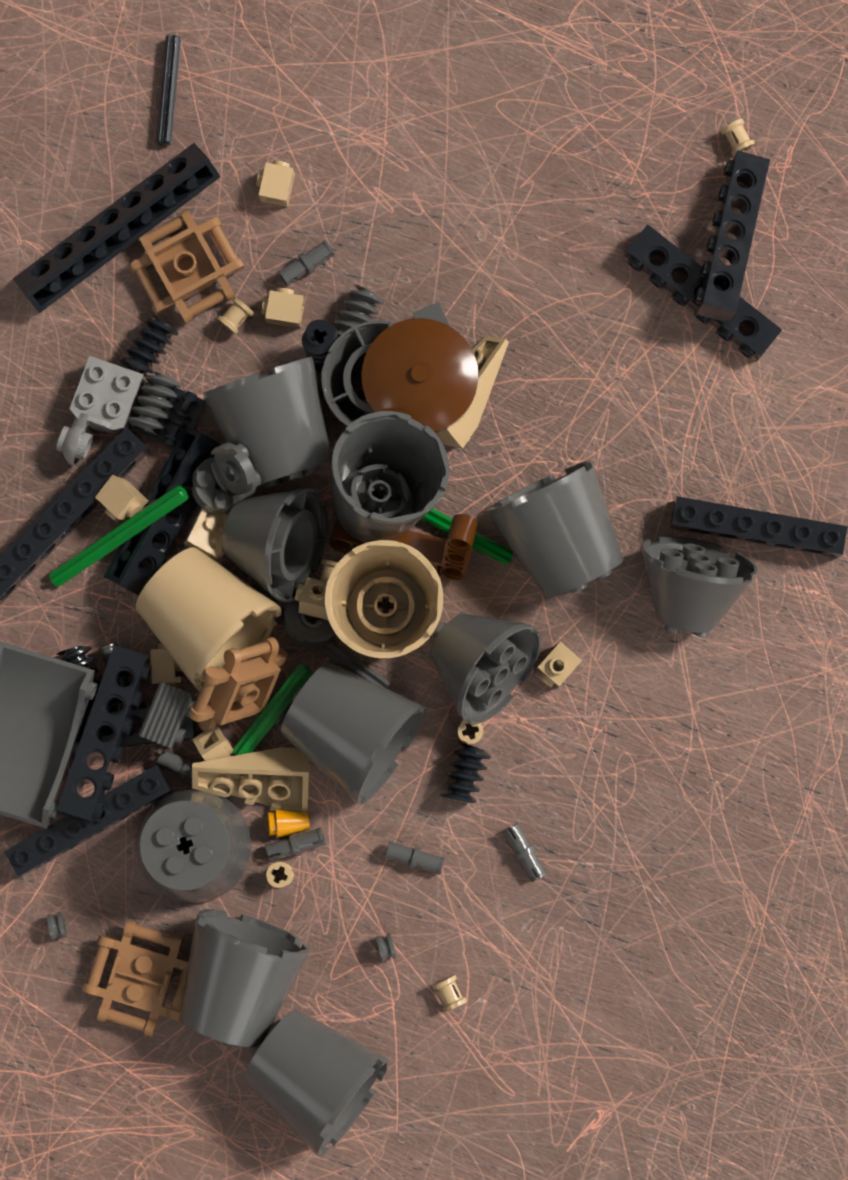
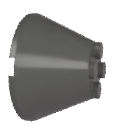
M658 537L656 543H651V540L648 539L644 542L642 548L657 618L665 624L664 629L675 634H679L683 630L692 632L699 637H709L710 631L714 629L755 579L757 573L756 565L738 552H736L734 557L722 552L723 546L691 538Z
M462 611L448 623L442 622L438 625L434 632L436 639L429 652V658L433 660L459 716L469 724H479L495 716L514 698L511 692L520 680L524 683L527 681L539 656L541 636L530 624L470 615Z

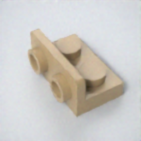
M201 507L184 544L190 548L195 547L213 560L216 558L220 560L224 555L222 538L229 513L222 514L223 512L216 511L212 513Z

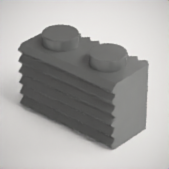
M160 682L139 736L174 749L175 744L180 746L186 733V729L182 727L186 717L190 718V708L196 703L193 701L195 695Z

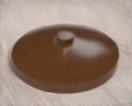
M414 318L393 324L376 337L364 358L362 386L365 398L372 411H394L412 416L411 419L425 427L429 426L435 433L443 431L458 422L470 408L477 391L478 367L471 347L455 329L436 320Z

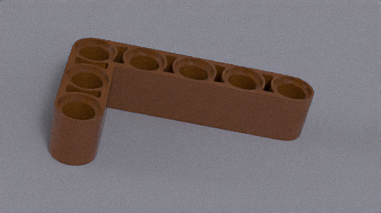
M456 514L452 518L447 540L408 530L401 537L393 541L404 543L418 550L432 564L439 577L462 580L466 576L478 522L472 516ZM335 520L329 540L331 548L348 554L352 549L366 543L349 535Z

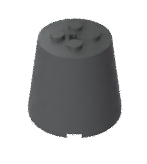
M312 357L273 368V372L261 376L254 374L203 393L204 399L226 442L234 445L241 443L247 448L249 460L254 470L260 475L261 484L264 483L265 488L319 471V464L332 460Z
M380 411L362 416L345 429L335 445L331 462L332 508L340 526L357 540L368 543L378 540L393 541L398 539L437 505L445 492L449 479V460L445 447L429 426L425 427L411 419L412 416L408 414Z
M586 460L564 469L566 475L555 480L552 475L547 476L495 503L496 508L492 506L487 509L489 516L545 598H551L560 594L564 595L569 592L572 594L586 588V583L612 574L611 570L623 562L622 553L592 460Z
M327 662L293 696V703L282 723L281 734L354 802L364 804L379 791L399 765L395 759L403 747L409 749L423 723L426 710L423 706L336 664Z
M192 788L181 789L159 799L145 814L137 833V859L147 881L162 895L182 903H204L223 896L239 882L250 860L251 835L244 816L229 799ZM184 837H186L187 841L192 840L193 846L189 848L190 853L188 854L185 853V850L180 851L179 845L182 844Z
M201 910L198 912L195 922L179 1019L193 1031L217 1040L222 1044L257 1047L261 1042L263 1043L309 954L310 947L306 944L301 946V939L268 922L241 914L239 919L226 917L227 912L224 910Z
M294 1009L282 1020L279 1019L273 1025L263 1043L261 1042L251 1054L252 1060L245 1071L243 1080L317 1156L322 1157L328 1151L326 1146L329 1143L335 1146L368 1105L376 1092L372 1089V1086L377 1079L380 1081L384 1079L390 1066V1060L307 1014Z

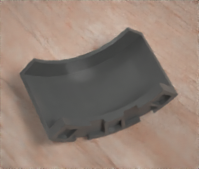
M1 641L0 815L47 829L51 818L56 819L59 812L56 810L59 804L58 800L80 743L79 738L89 700L93 699L96 692L97 683H93L95 670Z

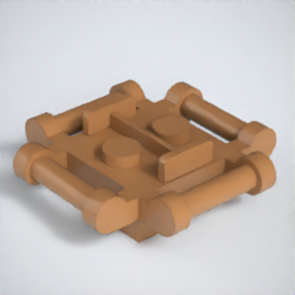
M188 209L180 212L181 215L140 237L139 240L147 254L128 265L132 274L136 273L153 306L151 308L154 314L160 315L176 305L186 324L193 320L192 317L225 299L229 301L236 296L226 277L241 271L245 267L242 260L237 259L221 230L222 224L219 218H212L197 226ZM187 225L188 229L153 247L152 244ZM211 233L227 265L220 268L203 237L205 234ZM152 263L170 294L165 299H162L146 270V267ZM219 283L222 289L186 307L183 300L190 299L212 287L213 284Z
M274 637L263 639L259 644L239 650L237 648L226 650L224 652L225 664L223 668H206L203 675V686L196 703L190 708L189 717L194 721H198L199 727L203 731L214 729L218 724L223 725L239 719L243 720L261 713L271 697L273 687L281 670L279 667L285 663L288 656L287 652L279 648V644Z
M128 919L121 941L99 935L97 940L99 947L88 982H84L82 991L103 997L97 1016L98 1021H112L144 1031V1035L153 1037L160 1015L181 1021L179 1014L189 963L188 961L178 959L184 936L178 934L171 936L136 925V921ZM135 936L170 947L169 955L132 944V938ZM110 948L117 949L118 953L107 988L100 987L99 983ZM175 968L182 970L174 999L171 1008L165 1007L164 1004ZM116 1001L151 1012L149 1019L145 1020L111 1009L112 1002Z

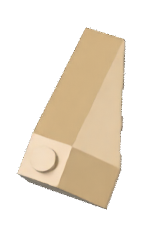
M486 335L472 349L478 367L476 395L470 408L458 422L436 433L442 444L463 449L477 429L509 343L506 339Z
M279 747L192 763V789L224 798L230 795L243 798L244 803L254 805L257 802L270 806L269 810L271 811L278 809L306 813L308 812L310 760L297 748Z

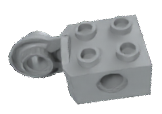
M89 356L70 406V411L75 419L71 428L64 426L57 443V450L63 453L69 465L75 467L80 459L85 460L93 440V435L89 434L91 429L118 436L126 427L129 429L130 423L128 418L134 416L132 409L135 406L137 407V397L141 396V387L146 383L143 374Z

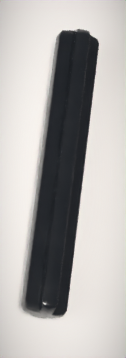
M166 35L156 131V143L162 146H169L172 143L181 39L177 35Z

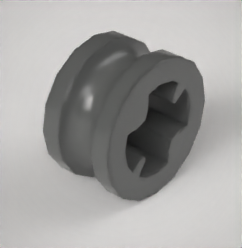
M58 912L57 916L47 915L51 939L55 940L59 935L63 938L67 937L63 913Z
M388 933L385 938L377 936L376 939L382 962L386 961L387 957L397 958L391 934Z

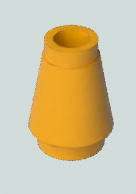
M274 809V812H268L267 828L269 836L276 835V838L309 830L308 812L302 813Z

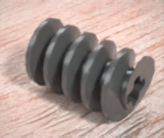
M354 285L357 290L349 292V296L353 301L346 300L344 302V306L348 311L341 310L339 312V316L343 321L336 320L334 322V327L338 330L336 331L338 338L356 325L373 321L369 314L379 315V311L374 307V304L384 305L385 302L372 291L359 285Z
M154 372L156 375H147L145 378L151 386L144 385L141 387V390L147 396L137 397V401L142 407L135 406L132 409L138 417H129L128 422L142 431L158 436L154 429H164V426L158 421L159 418L168 419L169 417L163 411V408H173V405L167 398H177L178 396L172 390V387H181L182 384L168 376Z

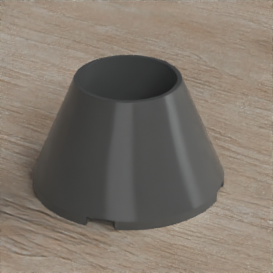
M369 321L356 325L336 339L328 351L322 368V389L331 411L347 427L358 418L374 413L369 404H366L357 397L353 391V383L356 375L362 369L365 355L372 342L380 333L395 323H390V321Z
M297 488L240 500L231 509L225 522L222 545L226 558L275 599L289 602L295 600L298 585H305L311 571L317 572L324 552L327 536V511L325 506L320 505L318 499L321 498L320 493L311 488Z

